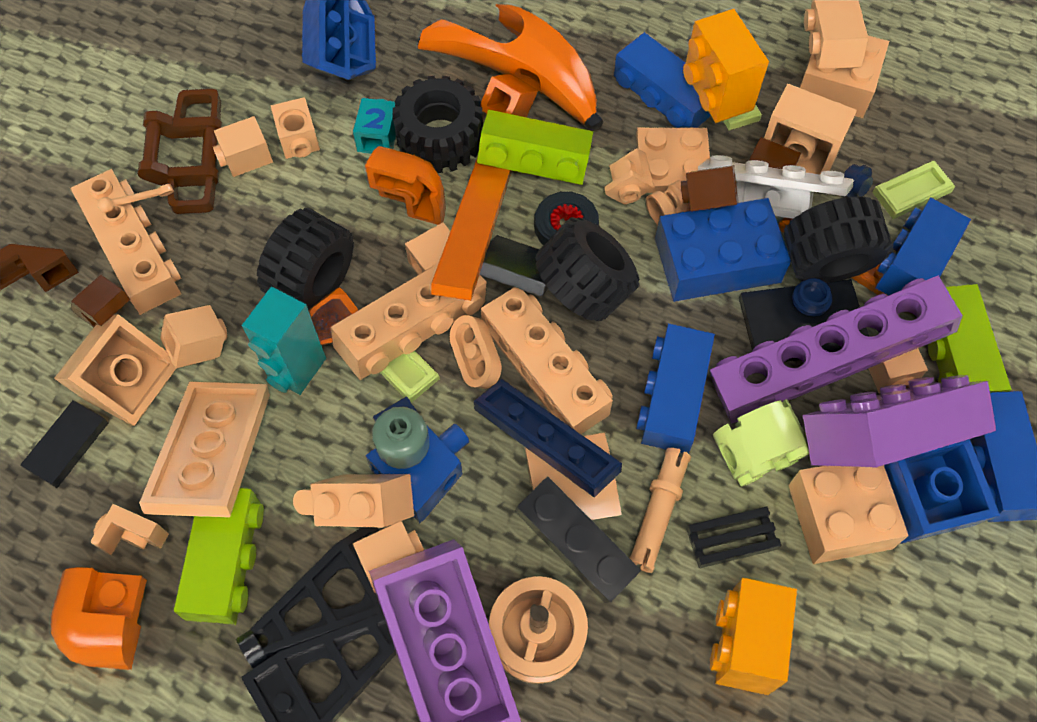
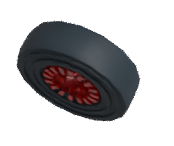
M557 192L547 196L539 204L534 215V231L539 242L544 245L561 227L560 219L567 221L572 217H579L599 226V214L593 202L584 195L575 192Z

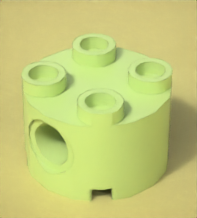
M786 399L783 402L781 400L775 401L737 418L736 428L732 430L727 423L713 433V437L734 480H738L741 487L761 479L763 474L773 469L778 472L799 462L798 459L809 455L806 434L789 401Z

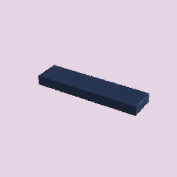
M500 379L495 385L491 386L474 400L475 411L594 498L622 472V463L503 379Z

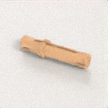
M677 448L666 449L658 478L651 483L649 490L652 495L630 557L636 565H641L640 570L647 573H653L654 565L675 502L681 500L683 490L680 487L691 456L684 451L682 457H678L680 449Z

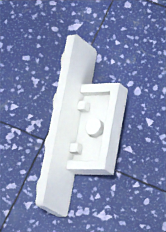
M722 155L711 156L710 159H707L698 166V170L734 165L736 180L738 181L739 203L769 198L775 216L791 219L812 207L814 192L847 196L853 188L854 182L853 179L844 178V174L838 171H822L821 174L807 173L806 169L801 166L788 165L784 166L783 169L768 167L769 164L767 162L750 160L746 164L732 162L731 157Z

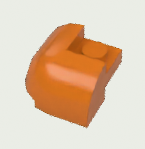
M382 146L374 149L365 165L370 188L377 189L379 196L404 202L408 217L437 225L441 224L444 221L446 212L445 194L441 177L433 165L412 154Z
M76 567L64 570L51 614V635L58 649L70 661L88 667L131 670L141 630L137 620L147 580L138 575L101 573L93 568Z

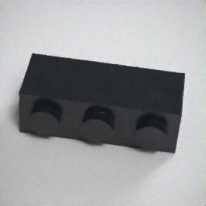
M548 476L516 507L515 512L604 603H611L641 572L640 568Z

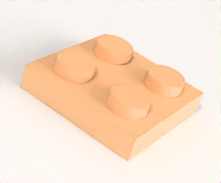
M637 128V148L646 153L654 189L648 193L664 192L670 184L678 180L686 181V173L698 171V166L707 159H710L707 128Z

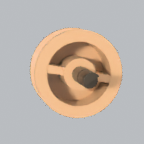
M538 576L514 582L496 599L489 617V627L503 669L518 680L533 684H543L558 680L574 668L582 655L588 634L587 615L578 596L560 581Z

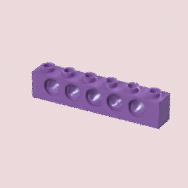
M939 275L928 280L923 278L916 279L905 285L901 291L892 295H877L869 299L864 306L850 312L849 310L838 311L831 315L824 323L814 327L810 325L802 326L794 330L789 337L778 342L766 341L756 346L749 354L739 358L730 356L719 361L715 368L710 369L712 383L732 424L738 422L737 418L762 406L779 400L782 402L785 399L788 401L954 334L958 331L963 315ZM901 312H910L917 317V319L912 321H906L901 319L897 314ZM871 327L880 334L868 337L860 333L859 330ZM826 343H836L842 349L831 353L823 350L821 346ZM789 358H798L804 364L798 368H789L784 365V362ZM753 373H761L767 377L765 381L759 384H753L746 380Z

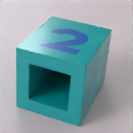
M361 99L353 129L357 152L372 154L373 150L378 146L394 149L396 133L392 112L395 102L385 99Z

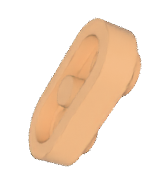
M469 315L459 317L451 327L450 343L463 380L471 387L488 389L497 383L502 369L501 361L488 326L484 320Z

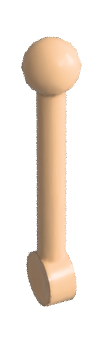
M165 184L157 189L115 199L103 197L98 201V208L103 212H109L114 206L156 196H167L172 194L174 190L171 184Z

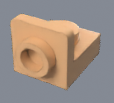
M636 148L609 165L613 181L606 185L604 190L607 196L624 205L633 203L654 189L646 153Z
M112 504L108 513L104 514L96 523L91 543L112 555L121 539L143 550L147 543L161 549L169 533L157 523Z

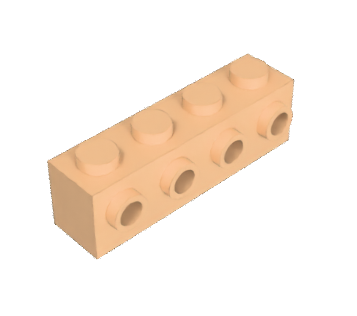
M110 169L70 188L125 293L140 315L181 295L175 282L182 278L171 259L165 262L162 260L160 254L166 252V249L156 232L148 234L145 228L152 224L141 205L134 208L131 203L114 206L109 212H103L98 208V201L103 197L115 199L134 194L126 179L119 182L113 170Z
M438 264L331 326L333 347L359 380L370 374H378L388 366L389 362L400 355L410 354L423 341L434 334L439 335L446 332L459 317L463 315L470 316L478 312L485 303L486 280L479 275L471 301L431 294V283Z
M514 287L481 307V319L487 324L492 339L551 414L580 434L610 415L613 401L610 389L601 379L596 381L588 371L589 367L583 355L577 350L572 351L566 344L561 328L555 322L549 323L542 314V307L534 295H527L524 290Z

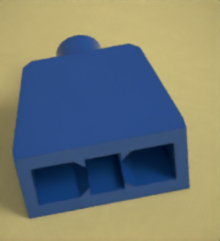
M457 424L450 426L440 436H437L427 426L430 442L428 452L422 461L413 467L397 469L388 466L380 459L376 449L365 455L369 467L374 474H410L414 508L413 517L419 524L430 514L463 474L461 462L455 454L470 441Z

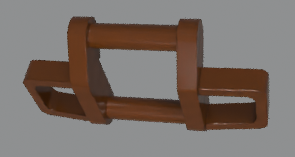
M216 89L182 90L178 93L174 117L157 110L144 113L143 126L146 128L143 160L138 164L137 174L141 179L160 186L165 184L172 185L174 192L168 195V204L173 213H208L214 208L215 190L219 178V171L216 169V154L213 147L217 145L218 141L214 130L222 128L221 99ZM211 103V116L185 118L189 105ZM160 135L171 139L203 137L201 166L169 167L159 163ZM205 186L204 196L199 200L178 201V187Z

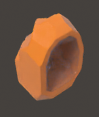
M340 287L333 290L308 310L321 345L333 342L331 326L358 311V308Z

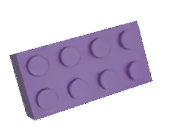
M958 375L942 378V383L934 381V377H924L909 380L908 388H906L905 384L881 387V395H876V392L850 395L851 403L847 404L846 400L819 403L820 411L803 415L811 465L879 467L996 431L988 381L969 382L968 375Z
M453 539L370 570L369 574L419 721L521 722L463 547Z

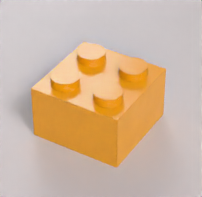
M735 9L695 21L692 36L688 42L689 50L686 64L683 66V74L686 82L689 85H693L698 93L702 108L705 111H709L715 123L753 111L769 60Z
M742 577L733 590H727L725 601H719L716 614V626L723 627L719 644L714 643L710 658V670L717 671L715 684L769 695L788 681L797 589Z

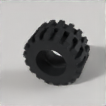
M435 75L427 76L428 80L422 81L418 79L413 81L414 86H406L402 89V96H397L395 99L392 115L397 145L400 152L412 154L430 162L437 173H443L442 168L449 167L450 172L458 170L457 164L461 163L465 167L470 163V156L476 158L478 155L483 128L481 100L478 95L475 96V90L471 86L464 87V81L460 79L452 81L450 76L443 75L442 79H435ZM436 120L452 122L443 127H430L426 125Z
M845 197L818 204L793 218L784 228L785 232L783 233L795 277L802 282L815 278L825 283L852 278L876 267L893 252V244L881 206L877 200L870 197Z
M300 208L294 211L292 215L289 214L277 226L264 247L257 268L258 287L266 294L272 286L306 304L309 310L338 288L345 278L354 250V237L352 233L310 208H304L303 210Z
M572 217L567 220L540 248L535 257L537 270L552 294L571 311L591 321L594 319L598 322L606 319L639 287V274L632 259L622 245L607 231L583 218Z

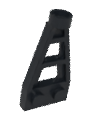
M362 527L337 542L249 631L236 638L239 648L253 669L281 650L383 613L377 594L374 593L353 543L380 531L378 527ZM350 569L355 573L365 590L364 598L359 603L343 609L329 607L323 598L324 586L338 571ZM312 598L322 613L321 620L299 632L289 630L285 623L287 612L303 599ZM262 635H265L268 639L266 647H263L258 639Z
M380 613L281 650L243 675L241 679L265 722H335L397 653L384 615ZM363 635L373 636L379 645L377 655L360 670H352L342 654L343 646ZM320 659H331L341 671L340 683L323 702L314 703L310 700L298 679L299 671L303 666Z

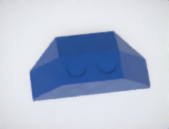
M306 0L303 7L302 62L348 80L373 72L376 69L375 18L366 0Z

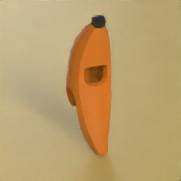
M496 4V7L499 9V21L501 24L518 36L509 43L496 42L443 19L422 30L418 41V49L460 57L502 74H512L547 96L588 130L594 132L601 128L603 119L597 114V99L590 72L576 49L556 29L536 15L517 6Z

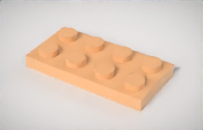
M189 382L139 502L143 514L205 517L231 516L270 397L267 384Z

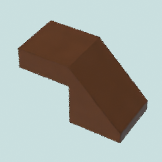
M9 244L0 249V290L30 273L41 288L47 292L79 273L62 249Z
M99 275L71 301V310L94 328L96 324L102 326L130 298L123 289L104 276Z

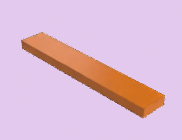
M476 160L433 277L431 294L472 300L512 170L478 164Z

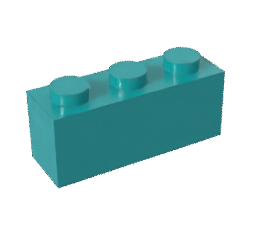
M271 286L244 321L242 327L250 341L248 346L256 353L259 359L257 363L267 375L266 381L280 392L286 393L289 389L301 395L326 360V356L307 305Z

